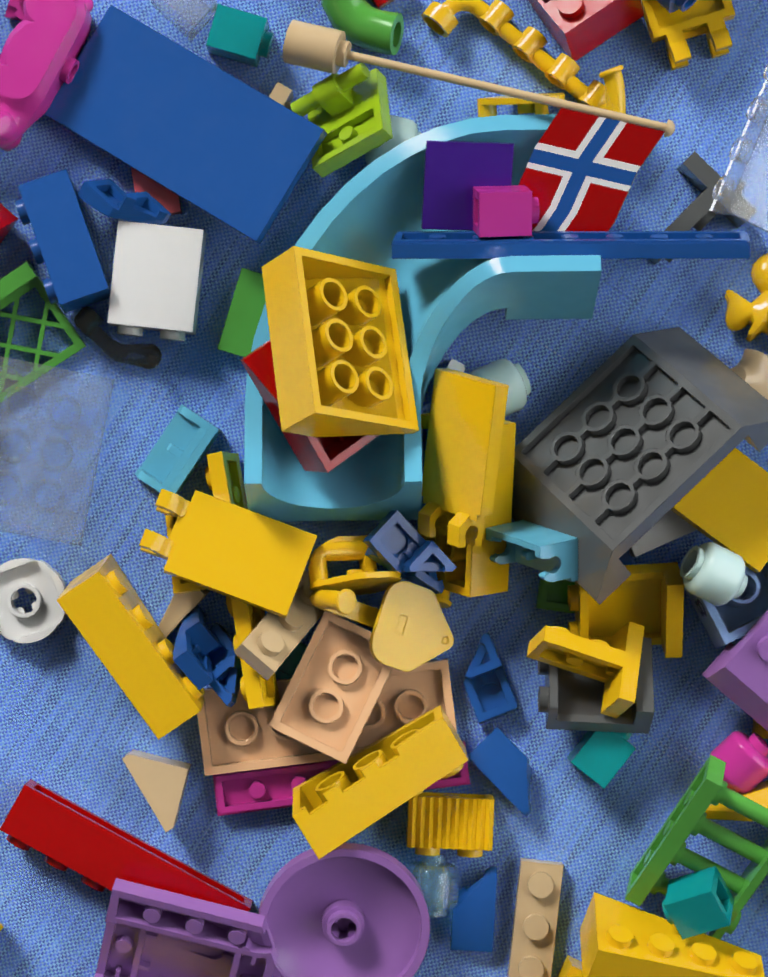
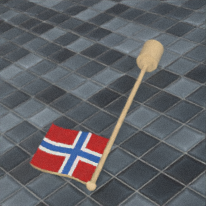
M292 20L284 40L283 61L292 65L336 74L340 67L345 68L349 60H354L561 108L535 146L519 182V185H525L532 191V197H538L539 222L532 224V231H609L618 217L638 170L663 134L664 137H669L675 131V124L670 119H668L667 123L354 52L351 51L352 44L350 41H346V33L342 30Z

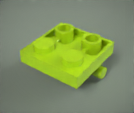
M362 62L340 75L337 73L329 75L314 84L311 92L290 104L293 112L302 117L308 114V120L324 129L327 133L312 158V169L322 178L393 138L386 77L377 68L369 71Z

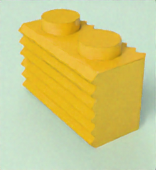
M422 792L408 800L407 847L415 848V854L423 856L440 855V849H457L458 856L478 858L483 856V850L492 851L495 801L493 795Z

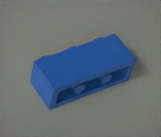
M67 169L17 185L22 199L16 200L15 205L22 224L31 223L36 238L29 240V244L37 265L42 263L46 265L50 278L44 279L43 284L50 303L59 302L63 312L67 313L110 298L111 290Z

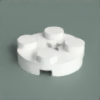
M18 558L0 565V635L6 639L21 644L37 642L51 635L66 618L65 611L57 602L58 597L66 588L65 582L61 575L47 562L31 558ZM21 588H25L28 594L34 593L36 596V601L32 603L33 610L26 613L23 607L16 608L14 605V600L19 598L18 590Z

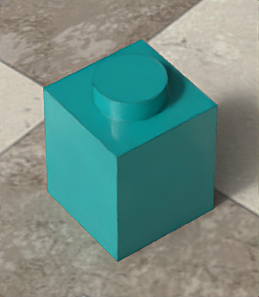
M218 4L206 47L210 54L258 67L260 57L268 58L274 33L268 31L269 23L267 18Z
M587 731L567 758L573 765L605 789L636 748L627 741L632 733Z
M716 866L669 880L666 897L662 902L663 912L667 921L676 926L682 939L730 926L734 898Z

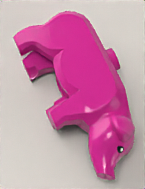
M93 0L9 1L5 17L19 20L20 23L9 34L0 54L1 149L8 152L16 148L20 144L26 130L46 113L64 82L67 84L72 82L80 65L77 57L91 30L92 17L90 12L94 6Z

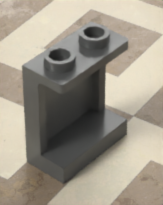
M643 637L635 703L618 718L601 714L604 682L538 661V675H545V686H539L538 712H546V729L649 734L654 716L651 638Z

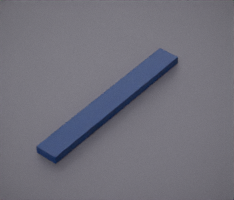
M398 231L391 244L392 259H494L506 256L601 255V259H750V240L746 231H532V236L479 237L474 231Z

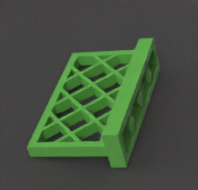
M29 260L0 278V310L14 301L12 313L0 311V317L11 318L7 342L0 341V347L6 348L2 371L0 372V403L86 346L57 303H50L44 284ZM34 287L45 301L42 319L17 314L20 297ZM49 309L58 322L47 320ZM16 320L41 324L37 348L12 344ZM46 326L64 329L73 344L60 353L43 350L42 344ZM11 349L35 354L33 370L25 376L6 373ZM40 355L52 357L38 367ZM5 379L16 380L15 383L3 390Z

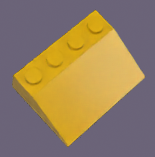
M292 246L262 266L281 431L312 437L413 434L419 431L396 269L297 246Z

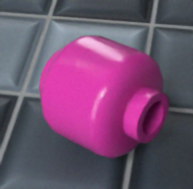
M734 731L710 753V755L726 762L723 780L728 783L727 787L738 793L745 794L752 791L768 776V744L755 732L749 737L741 731Z

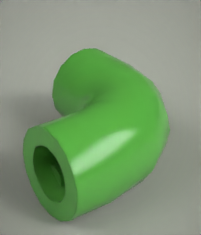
M321 0V5L332 27L345 31L346 40L350 41L352 45L375 53L396 55L398 53L404 32V20L401 13L374 8L366 0Z

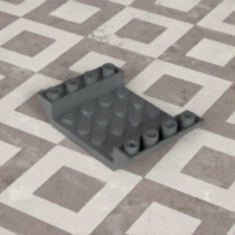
M680 327L634 334L515 447L512 519L514 521L525 520L577 537L578 581L576 582L600 605L631 575L619 560L624 553L743 440H746L759 452L768 444V400Z

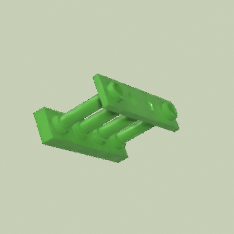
M710 755L630 873L625 899L640 907L649 893L655 895L659 892L666 896L670 879L665 877V869L669 863L674 866L679 863L694 872L716 866L734 898L730 926L709 932V936L721 939L725 932L728 934L734 932L741 918V910L768 874V839L761 847L706 818L707 813L705 811L710 804L717 806L720 803L768 828V808L727 787L728 783L723 780L726 762ZM699 833L751 860L743 874L739 876L686 848L685 840L689 834L696 836Z

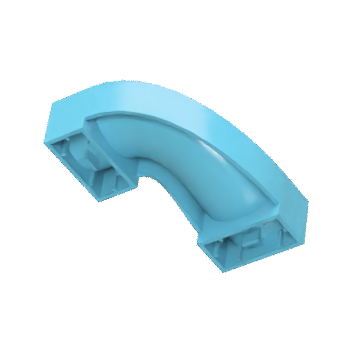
M557 114L477 117L431 129L404 141L375 159L348 181L320 210L295 246L396 269L419 431L413 434L379 435L329 473L305 471L247 373L244 487L248 510L277 521L382 520L391 510H398L406 520H418V512L421 510L423 482L421 410L435 369L457 336L480 316L493 310L504 308L506 320L592 319L602 272L601 255L506 256L494 259H392L391 244L398 231H472L421 228L426 140L513 143L512 185H519L535 146ZM266 302L254 335L251 352L270 340Z

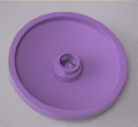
M345 842L321 859H318L313 849H309L294 857L272 878L263 894L258 914L265 915L278 952L272 974L273 977H413L425 957L429 944V912L424 893L418 881L399 860L380 849L364 844Z

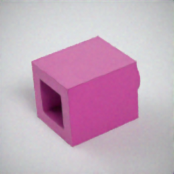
M527 186L473 187V231L479 237L532 236V224L539 222L540 210L538 197H532V191Z

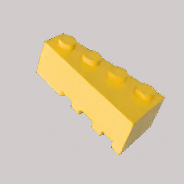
M430 413L421 414L422 429H428ZM504 420L493 515L485 516L486 521L481 546H472L466 543L465 548H457L447 544V536L436 533V545L457 566L453 572H439L440 580H443L444 590L470 598L508 591L509 563L498 564L490 560L491 555L495 553L501 554L505 551L506 541L495 542L486 540V528L511 523L516 422Z
M109 554L69 582L58 597L57 602L158 740L201 712L205 701L203 697L205 694L204 688L198 690L173 661L174 645L165 638L112 554Z
M441 705L354 753L349 757L346 764L338 762L294 787L292 817L318 859H321L408 800L421 794L426 788L441 778L446 779L457 774L464 767V763L468 761L466 747Z
M596 892L593 893L580 927L583 977H765L761 955L704 933L682 939L676 926L670 924L667 919Z

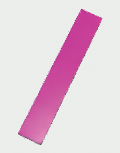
M329 760L213 775L218 816L292 807L294 787L340 761ZM468 761L464 763V767L457 774L446 779L441 778L425 790L469 785Z

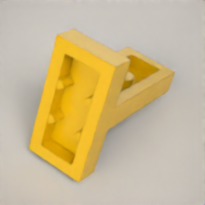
M629 621L611 637L609 645L603 640H589L571 634L564 627H550L546 625L529 641L526 657L604 682L601 714L618 718L635 703L645 626Z

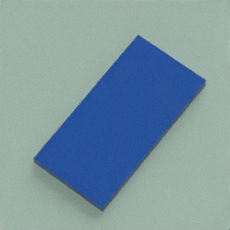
M110 5L79 56L80 65L70 84L65 82L62 84L45 113L50 119L258 244H261L327 135L324 129L113 5Z

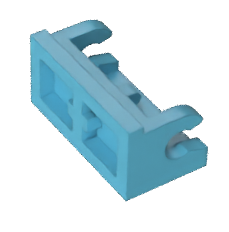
M182 404L135 475L159 493L161 489H165L178 495L221 430Z
M525 520L486 528V540L495 542L506 541L505 551L501 554L495 553L491 555V561L498 564L517 562L542 571L538 575L539 578L548 582L560 580L578 581L577 537Z

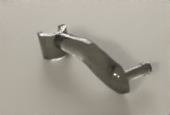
M89 306L83 307L75 316L74 323L96 343L110 359L146 369L155 368L159 365L162 354L156 345H127L115 341L99 327L104 319Z

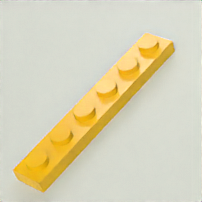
M224 451L207 454L208 466L205 469V478L208 487L213 492V497L248 509L239 454ZM226 596L227 609L234 619L236 631L233 637L235 651L264 618L265 611ZM236 654L241 661L243 673L240 680V690L244 700L248 703V709L279 705L280 699L275 673L266 680Z

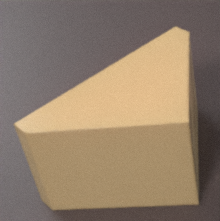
M133 749L126 753L122 760L163 829L167 832L173 829L177 822L191 764Z

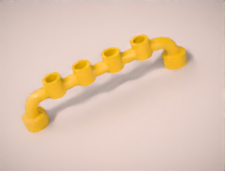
M446 0L442 4L432 1L422 13L421 17L434 32L443 37H448L458 25V20L454 16L456 13L467 11L473 14L488 32L495 36H500L511 45L513 51L521 59L539 68L554 86L567 91L580 104L607 110L605 85L597 80H593L587 86L575 76L580 70L579 65L564 53H560L556 59L543 50L547 40L535 28L528 26L523 33L510 23L514 13L504 2L494 0L489 6L483 0Z

